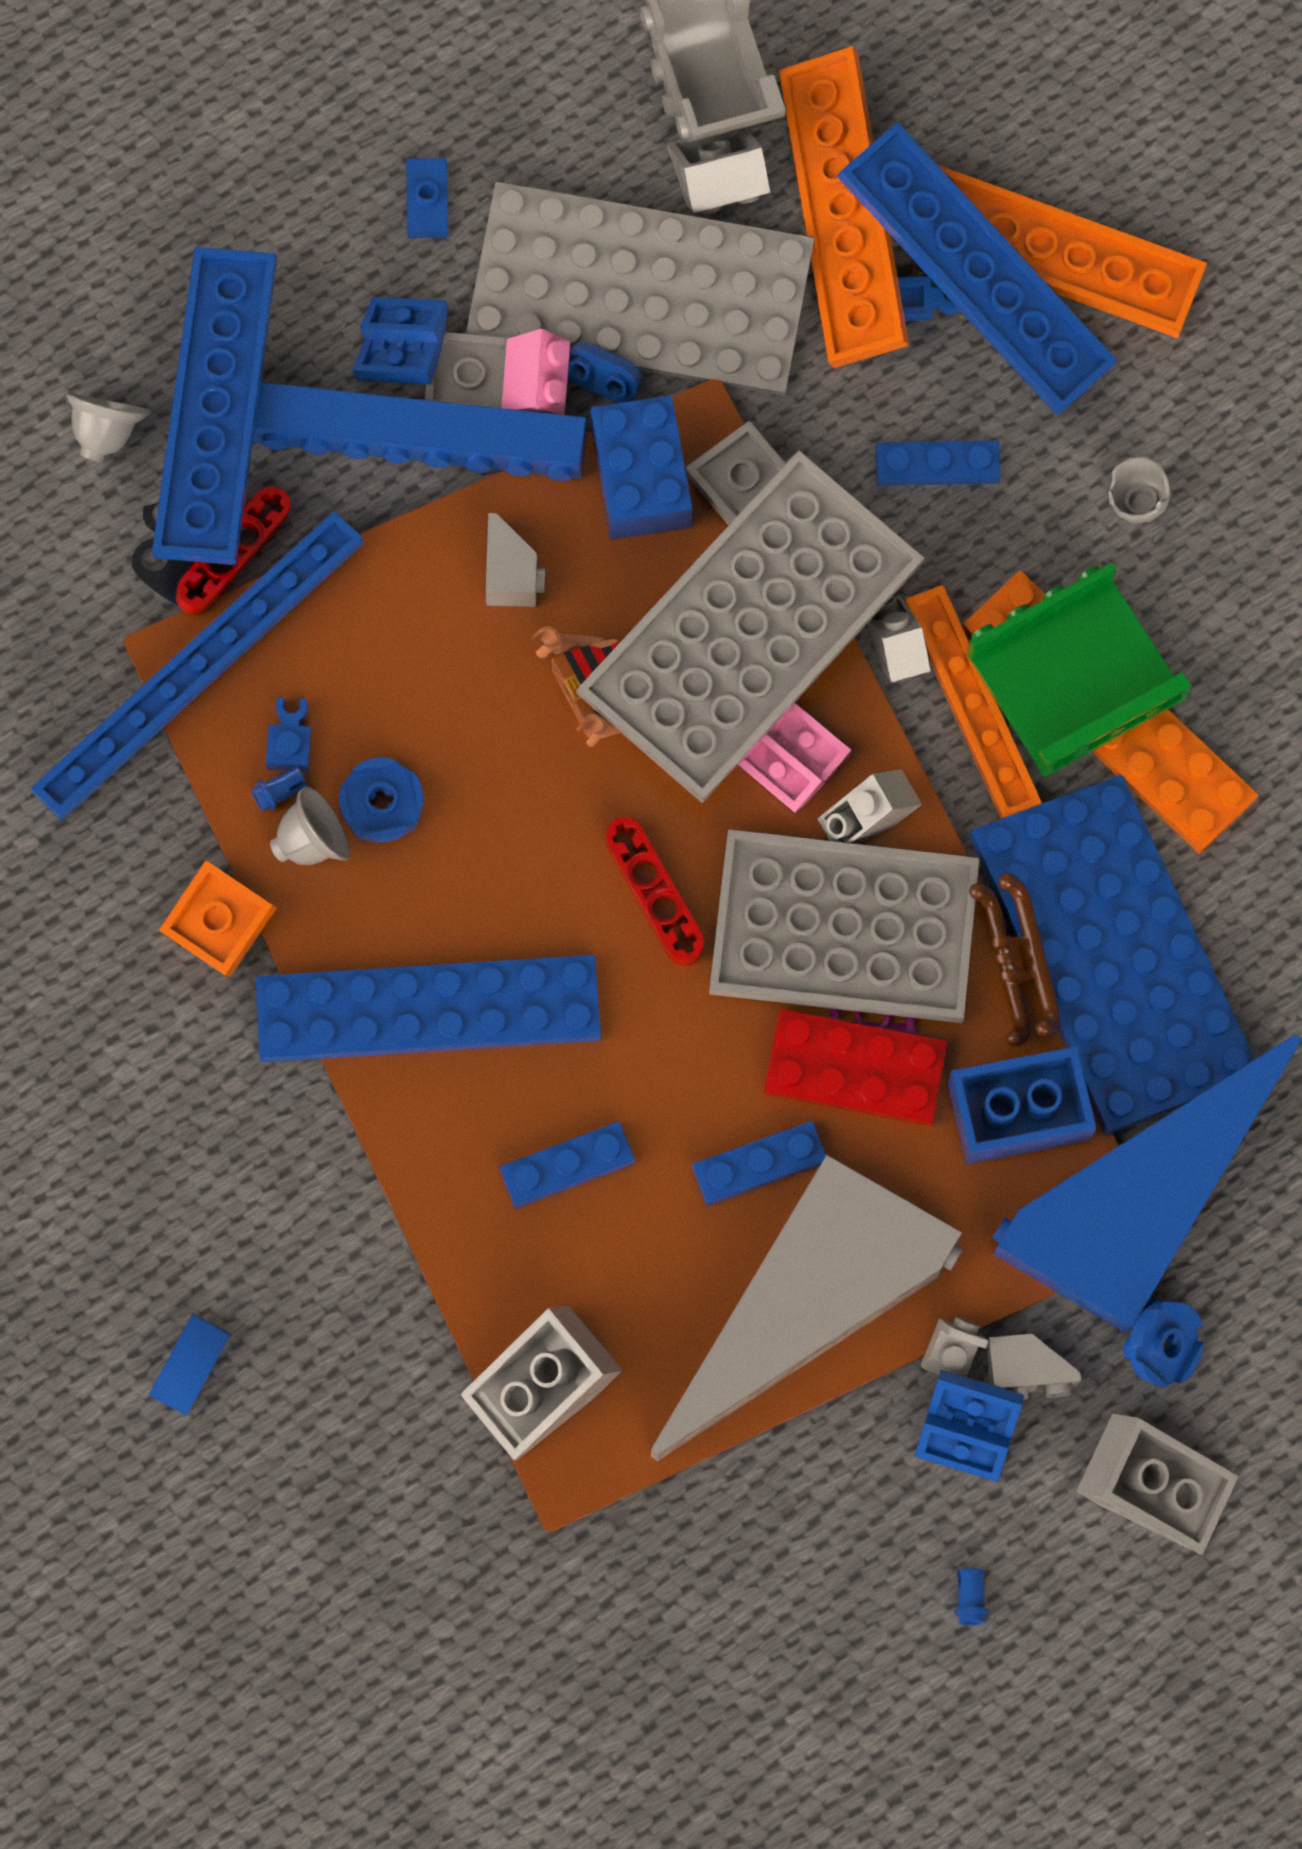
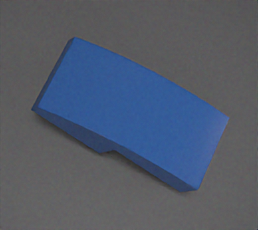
M192 1313L149 1396L187 1416L231 1333Z

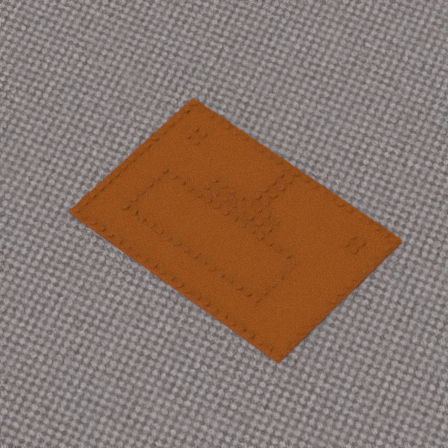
M710 379L672 396L685 467L744 425L721 380ZM591 432L587 436L581 479L571 478L569 481H555L548 478L547 475L532 473L527 477H517L503 470L359 533L364 541L363 546L164 727L166 735L235 880L277 907L260 933L280 975L595 955L601 1041L321 1059L472 1380L474 1381L548 1308L565 1305L570 1306L623 1370L592 1401L521 1458L514 1461L508 1454L543 1529L547 1532L557 1531L924 1357L939 1318L953 1323L955 1317H960L979 1325V1330L1057 1294L1054 1290L993 1255L999 1243L992 1238L1004 1217L1013 1221L1019 1209L1119 1146L1113 1134L1105 1136L1091 1105L1096 1125L1091 1141L969 1165L965 1164L947 1084L951 1071L1066 1049L1058 1031L1049 1037H1041L1035 1031V1026L1039 1021L1043 1020V1015L1033 979L1021 983L1030 1020L1028 1040L1023 1045L1017 1047L1010 1046L1007 1043L1006 1035L1009 1031L1013 1030V1021L1004 985L1001 982L1000 969L996 962V953L992 946V937L986 914L978 900H975L963 1023L915 1018L916 1035L947 1041L932 1126L764 1094L780 1009L830 1018V1008L709 994L728 829L830 841L817 818L872 774L902 769L922 805L893 828L861 843V845L969 856L855 637L795 702L853 751L835 774L797 813L793 812L739 765L701 803L622 733L600 738L594 747L587 745L586 741L589 737L586 736L584 730L576 731L580 723L552 671V656L556 654L551 652L547 657L539 658L536 651L545 644L540 640H532L531 637L542 627L551 626L558 633L600 636L606 640L613 638L617 639L620 643L728 527L726 522L687 477L693 509L691 528L610 540ZM488 513H497L537 553V568H545L544 593H536V607L486 606ZM261 577L223 593L204 613L194 615L182 611L127 635L124 639V645L142 684L144 685ZM279 697H284V710L291 714L299 710L301 698H305L307 701L308 716L300 726L311 727L312 735L309 772L301 771L305 778V781L302 783L305 782L308 787L321 794L336 814L349 844L350 857L346 861L328 858L313 865H298L290 859L284 862L279 861L271 850L270 841L277 837V828L282 817L296 803L297 795L277 804L274 811L269 809L261 811L251 792V789L257 786V781L263 780V782H266L288 771L266 768L269 724L281 725L276 712V702ZM390 758L398 761L399 765L406 767L409 771L411 770L418 777L422 786L424 806L417 828L407 833L404 837L392 842L376 843L358 839L346 825L341 815L339 805L340 788L343 782L345 783L346 778L352 773L351 770L361 762L369 759ZM384 791L376 792V799L369 801L371 806H377L379 810H383L394 799L393 797H386ZM620 817H630L641 825L704 938L703 954L694 964L682 966L671 961L606 846V829L613 820ZM622 829L617 831L615 843L623 842L629 850V858L623 860L628 862L636 854L631 844L634 833L626 834ZM646 863L637 865L632 871L634 879L644 884L652 882L657 875L655 868ZM978 875L977 883L983 884ZM661 899L654 903L652 910L658 918L669 919L675 915L677 908L671 900ZM682 920L673 928L678 938L675 950L684 949L688 954L692 952V944L695 941L694 939L686 941L682 936L680 924L686 923ZM671 929L663 931L667 934ZM839 1009V1020L856 1022V1011ZM861 1012L860 1018L862 1022L883 1023L885 1015ZM890 1015L889 1023H906V1017ZM618 1121L620 1122L635 1159V1164L521 1208L514 1209L499 1171L500 1166ZM813 1121L826 1155L962 1232L957 1245L963 1248V1251L951 1271L943 1268L937 1279L664 1458L657 1461L650 1457L654 1443L819 1169L817 1167L706 1207L692 1170L693 1163Z

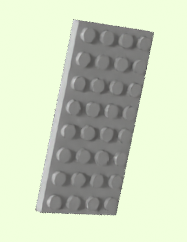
M495 182L466 334L512 338L544 329L570 341V348L575 343L588 342L632 362L641 371L703 382L716 379L721 380L725 386L785 396L814 238Z
M798 450L577 688L576 694L703 803L924 561V557Z

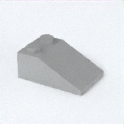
M565 1305L548 1308L460 1395L515 1461L592 1401L623 1370L570 1306Z
M1112 1414L1076 1492L1109 1511L1203 1555L1239 1476L1140 1418Z

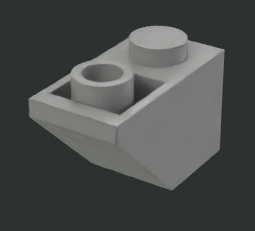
M901 595L892 596L867 623L881 668L891 683L930 672L922 626Z
M899 769L872 774L817 819L830 841L861 844L893 828L922 804L903 770Z
M1033 1334L989 1337L986 1353L990 1385L1023 1394V1400L1029 1398L1028 1393L1044 1391L1046 1398L1066 1397L1072 1394L1071 1389L1078 1388L1081 1382L1080 1372Z

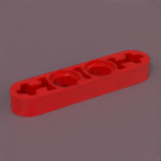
M271 486L262 488L244 507L242 528L252 529L257 534L258 539L249 545L239 542L237 565H232L230 571L217 573L211 569L209 563L195 562L183 575L176 591V601L182 611L194 615L207 611L281 528L288 518L290 511V499L284 490ZM274 501L278 502V512L275 510L270 511L264 518V523H262L259 518L263 514L265 504L270 505ZM204 577L208 582L203 588L202 598L196 596L192 600L187 597L188 589L196 590Z
M620 817L613 820L606 829V846L667 956L678 965L688 966L694 964L703 954L704 938L641 825L630 817ZM622 829L626 834L634 833L631 844L636 854L628 862L623 860L629 858V850L623 842L615 843L617 831ZM642 863L652 865L657 873L655 879L646 884L636 881L632 871L637 865ZM661 899H669L676 905L677 911L669 919H660L653 913L652 907L654 903ZM682 920L686 922L680 924L682 936L686 941L692 939L695 941L692 944V952L688 954L684 949L675 950L678 938L673 928ZM671 929L667 934L663 931Z

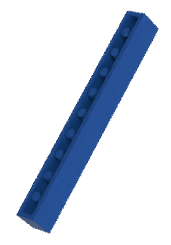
M261 382L253 443L262 444L264 447L272 450H284L286 447L303 448L304 451L315 455H323L330 451L343 453L345 456L353 459H365L367 456L384 457L385 460L397 464L413 460L425 462L428 466L435 468L458 465L465 466L468 470L482 473L488 472L489 469L504 470L508 474L517 477H527L532 473L547 475L548 478L555 481H569L571 478H582L588 430L586 417Z

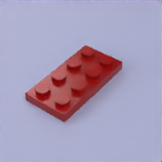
M780 1009L764 1094L932 1126L947 1041Z

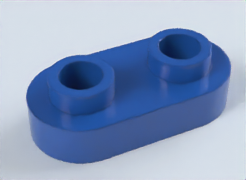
M578 342L571 346L568 379L573 383L618 403L630 401L641 388V372L632 362L588 342ZM577 364L583 366L585 370L581 369ZM613 381L618 382L622 387L615 385Z

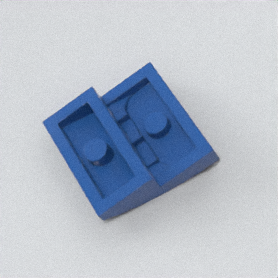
M372 297L360 326L364 342L352 369L357 381L431 384L438 365L445 335L448 312L446 300Z
M941 1370L914 1457L998 1482L1023 1404L1024 1395Z

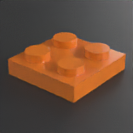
M205 861L159 931L230 978L277 907L210 862Z

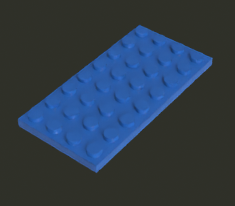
M1122 775L970 831L968 836L980 858L979 860L1015 937H1023L1016 907L1008 890L1002 889L999 886L998 879L1004 873H1011L1024 883L1029 892L1058 1003L1060 1020L1057 1031L1065 1048H1078L1090 1103L1105 1136L1180 1108L1255 1060Z

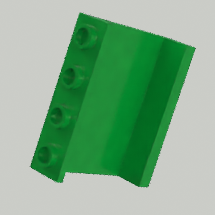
M1113 563L1101 569L1098 565L1087 569L1079 575L1076 583L1067 588H1064L1063 585L1052 588L1042 597L1043 601L1030 608L1027 604L1022 605L1009 613L1005 622L995 627L992 624L981 627L972 634V640L969 642L968 658L1044 778L1186 700L1191 688V684L1183 672L1176 676L1172 674L1113 582L1116 573Z

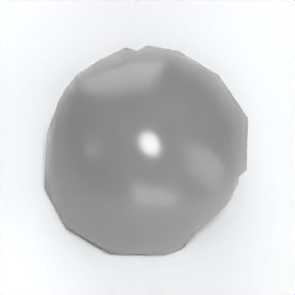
M1146 456L1130 457L1113 469L1108 497L1110 505H1112L1114 512L1119 518L1132 524L1152 522L1166 510L1170 500L1171 488L1168 476L1159 462ZM1137 495V496L1133 499V501L1130 503L1131 498H1132L1133 496Z

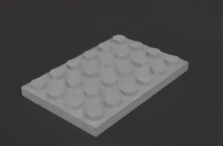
M728 829L709 994L963 1023L975 899L970 896L969 889L971 885L977 883L980 858Z

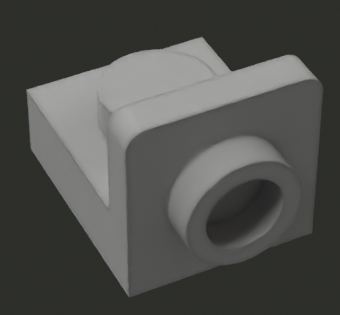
M955 1317L952 1323L939 1318L921 1367L938 1375L941 1370L967 1377L978 1347L986 1349L989 1340L978 1332L980 1326L969 1320Z

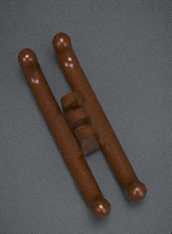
M1004 873L999 877L998 884L1002 889L1008 890L1013 898L1023 937L1008 936L1000 903L988 886L975 883L971 885L969 894L973 899L981 903L986 914L992 937V946L996 953V962L1000 969L1001 982L1004 985L1013 1021V1030L1007 1033L1006 1041L1010 1046L1017 1047L1026 1043L1030 1035V1020L1021 987L1022 982L1034 979L1043 1015V1020L1039 1021L1035 1026V1031L1039 1036L1049 1037L1056 1033L1059 1027L1060 1014L1029 892L1017 876L1011 873Z

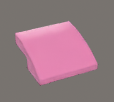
M794 703L738 765L793 812L797 813L835 774L853 751L799 705Z

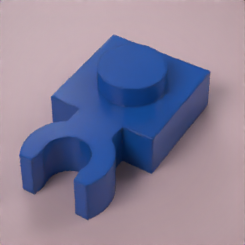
M929 276L898 277L905 321L932 320V309H938L946 315H955L960 312L953 302L945 299V294L939 287H931V278Z
M279 697L276 702V712L281 725L269 724L266 768L290 770L292 767L297 766L300 771L309 772L312 730L309 726H300L308 716L307 701L305 698H301L299 710L291 714L284 710V697Z

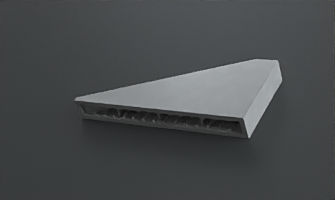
M826 1155L654 1443L650 1457L657 1461L664 1458L937 1279L943 1268L951 1271L963 1251V1248L957 1245L962 1232Z

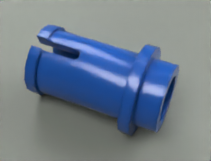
M294 766L266 782H263V780L257 781V786L252 788L251 792L261 811L267 809L274 811L277 804L297 795L300 789L308 786L305 782L302 783L305 781V778L299 768Z
M966 1568L957 1570L958 1608L954 1610V1615L959 1617L960 1625L985 1624V1616L989 1615V1609L985 1608V1570Z

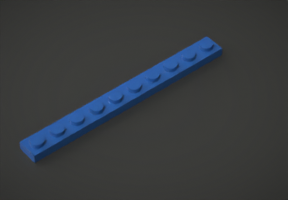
M335 511L331 513L31 787L32 793L60 821L65 819L363 546V538Z

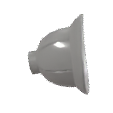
M66 393L68 401L72 406L73 433L81 445L79 455L102 463L105 455L116 453L121 449L131 436L136 423L151 415V411L146 408Z
M310 787L300 789L296 803L281 819L277 828V837L270 841L271 850L275 857L281 862L290 859L298 865H313L328 858L342 861L348 860L350 857L349 844L331 806L316 790Z

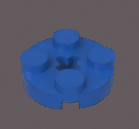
M390 758L369 759L361 762L351 770L352 773L346 778L345 783L343 782L340 788L339 805L344 822L358 839L376 843L392 842L404 837L407 833L417 828L423 811L424 799L421 783L411 770L409 771L406 767L399 765L398 761ZM384 791L386 797H393V802L387 804V808L379 810L377 806H371L369 801L376 799V792Z
M1151 1299L1147 1302L1144 1311L1134 1324L1131 1336L1126 1339L1123 1347L1125 1358L1131 1361L1135 1373L1141 1380L1164 1388L1169 1387L1168 1385L1173 1382L1182 1383L1192 1375L1201 1359L1204 1343L1198 1341L1197 1327L1203 1328L1198 1313L1191 1306L1174 1300ZM1167 1337V1342L1170 1345L1167 1350H1164L1163 1345Z

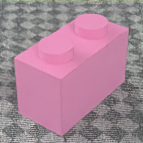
M544 329L508 338L501 408L565 415L570 341Z

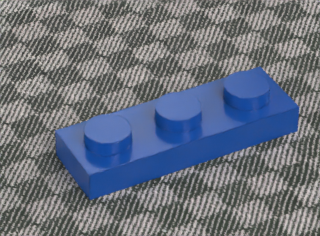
M999 440L876 443L875 446L877 486L1000 483Z
M618 1121L499 1167V1171L514 1209H518L635 1164V1159L621 1124Z
M813 1121L693 1163L692 1170L706 1207L820 1167L826 1154Z

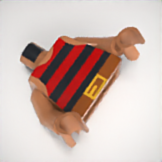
M544 626L538 630L531 638L532 640H540L545 645H542L536 651V654L539 658H545L551 652L556 654L552 656V671L580 723L576 731L584 730L586 736L589 737L586 741L587 745L594 747L600 738L621 733L576 694L577 688L616 648L619 641L613 638L606 640L600 636L558 633L551 626Z

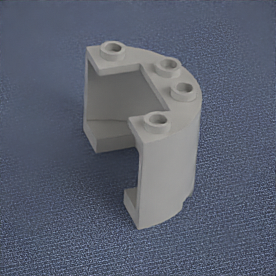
M646 0V6L640 7L641 20L645 30H650L656 57L650 59L652 74L656 83L663 82L666 94L662 95L663 108L668 119L675 118L681 140L686 139L688 142H694L785 116L786 109L775 76L766 75L748 20L750 0Z

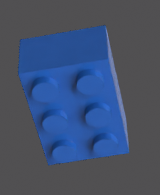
M672 395L590 407V428L610 540L691 528L693 509Z
M1077 1047L952 1070L947 1084L966 1165L1091 1141L1095 1133L1096 1125Z

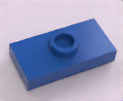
M447 158L406 159L408 238L448 237Z

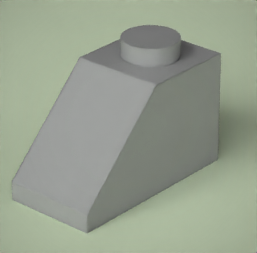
M488 513L486 606L536 607V593H544L545 568H537V553L497 513Z

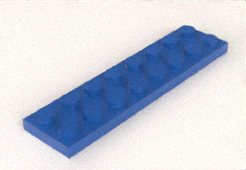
M898 122L840 171L837 176L839 180L1057 416L1117 362L1114 356Z
M203 247L194 248L152 548L154 558L237 565L277 268L276 253Z
M595 955L255 976L260 1063L601 1041Z

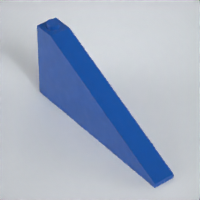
M1294 1034L1019 1209L1013 1221L1004 1217L992 1238L999 1243L993 1255L1125 1334H1128L1302 1038Z

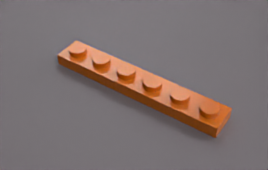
M940 585L906 598L905 603L922 626L929 662L1000 819L1042 804L994 697L967 656L969 641L944 586Z

